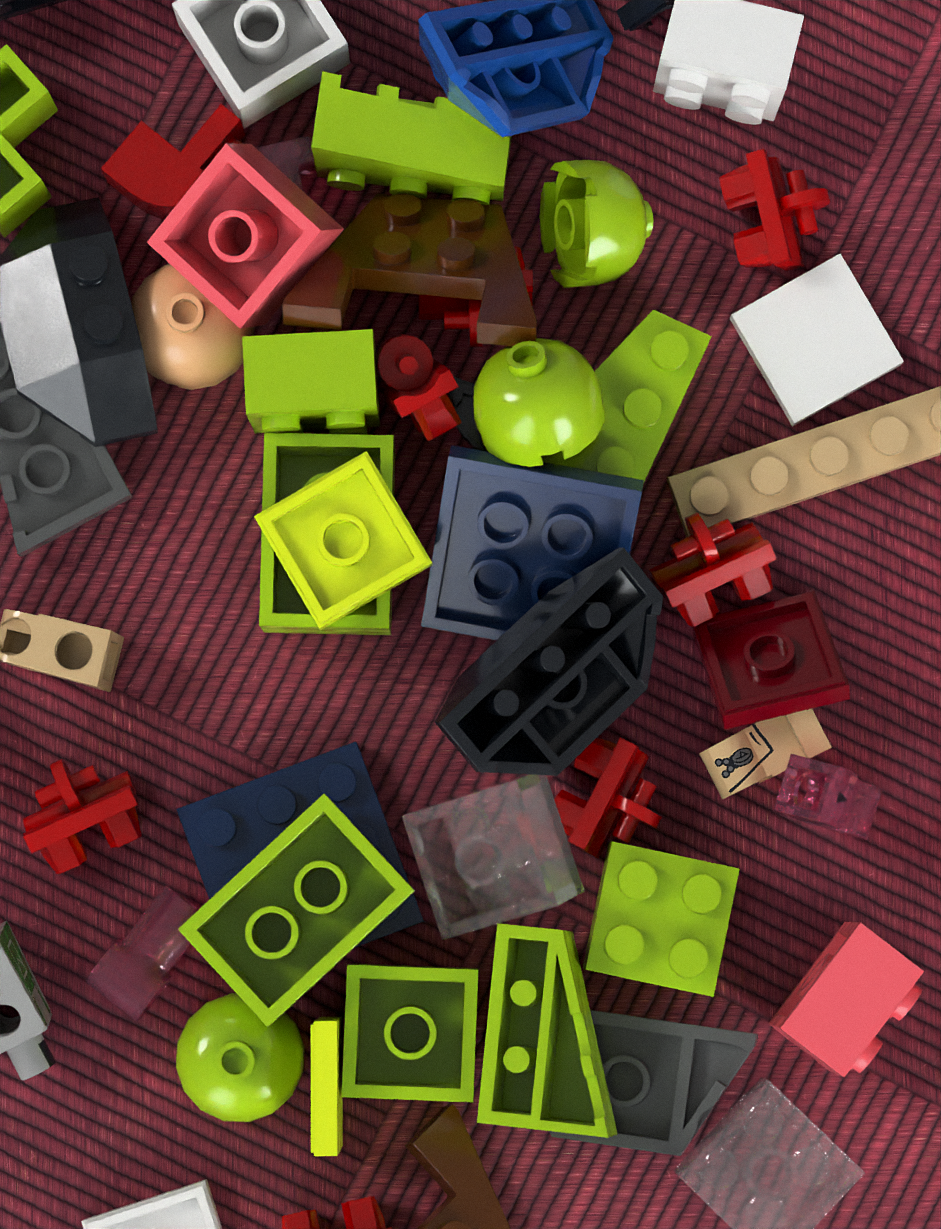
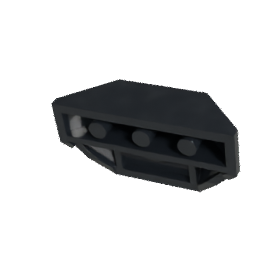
M99 197L36 210L0 256V325L17 394L56 421L79 433L81 438L94 447L157 434L158 428L143 348L113 231Z
M625 548L614 550L549 591L457 678L435 720L436 725L476 772L558 776L648 689L656 643L657 615L661 614L663 602L662 594Z

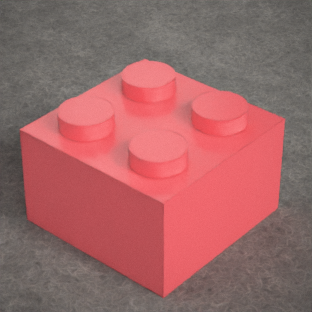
M226 143L147 243L236 326L243 329L265 325L283 304L284 298L326 252L344 228L252 144Z
M844 922L768 1024L827 1070L842 1077H845L852 1069L861 1073L873 1060L883 1044L876 1035L887 1020L892 1017L898 1021L901 1020L918 1000L923 989L915 983L924 971L861 922Z

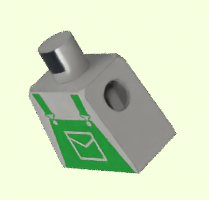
M8 921L0 924V1005L12 1006L20 1015L8 1018L0 1014V1054L6 1051L20 1079L26 1080L45 1071L56 1063L42 1035L48 1029L52 1013Z

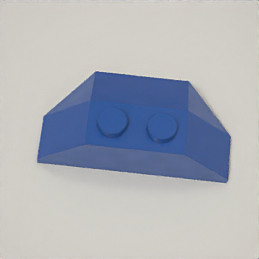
M493 0L427 12L418 19L420 46L432 67L436 81L442 86L448 100L501 137L580 120L589 114L602 75L604 56L609 53L614 39L594 0Z

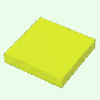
M367 451L254 516L320 630L433 565Z
M319 1017L311 1024V1153H314V1156H338L343 1147V1097H341L343 1073L342 1017Z

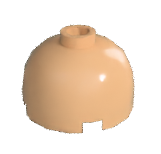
M164 265L146 277L132 297L131 305L143 348L146 369L148 373L157 379H161L167 384L177 385L179 388L195 390L219 384L237 372L243 363L242 336H253L255 327L240 329L172 265Z

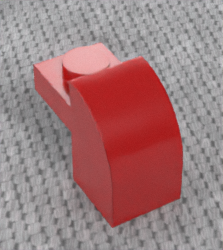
M220 104L181 152L141 120L101 167V170L108 184L135 206L152 216L166 219L226 143L244 144L241 142V139L245 136L241 119Z

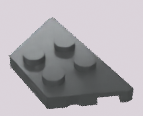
M590 1010L618 1135L605 1138L550 1131L551 1137L681 1156L756 1046L758 1034Z

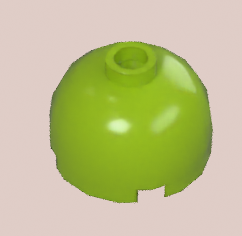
M573 160L554 163L550 170L559 173L555 182H544L539 214L541 242L544 253H552L556 248L558 263L561 269L550 270L554 279L564 288L600 285L617 280L629 272L643 251L646 238L652 233L653 213L650 204L643 200L638 186L627 173L606 161Z
M537 338L536 342L524 341L514 346L502 348L486 361L474 386V419L477 429L481 434L483 444L490 454L505 463L527 467L544 465L541 456L552 455L559 451H563L564 459L578 454L594 441L605 422L602 389L594 370L581 353L559 340Z
M231 993L206 1002L187 1020L177 1041L176 1070L184 1092L201 1111L222 1121L252 1122L273 1114L292 1097L304 1072L305 1046L296 1022L288 1013H284L271 1026L267 1027L237 993Z

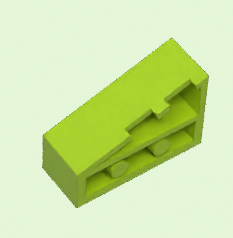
M322 71L311 147L317 177L327 178V185L342 190L361 191L364 190L365 183L390 186L389 192L393 195L410 194L419 198H426L428 191L451 194L452 201L470 199L484 205H489L490 200L503 201L512 136L501 137L450 102L448 98L438 96L435 98L434 103L399 99L400 88L384 84L377 86L376 95L340 88L342 75Z
M652 310L594 371L601 385L605 409V422L596 439L581 452L567 459H564L563 451H559L552 455L541 456L542 461L644 480L645 482L712 336L656 310Z
M497 923L477 1123L605 1138L618 1135L572 931Z

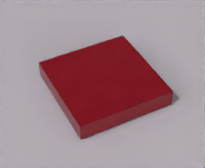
M815 591L717 614L714 618L692 627L693 636L724 730L850 699L849 683Z

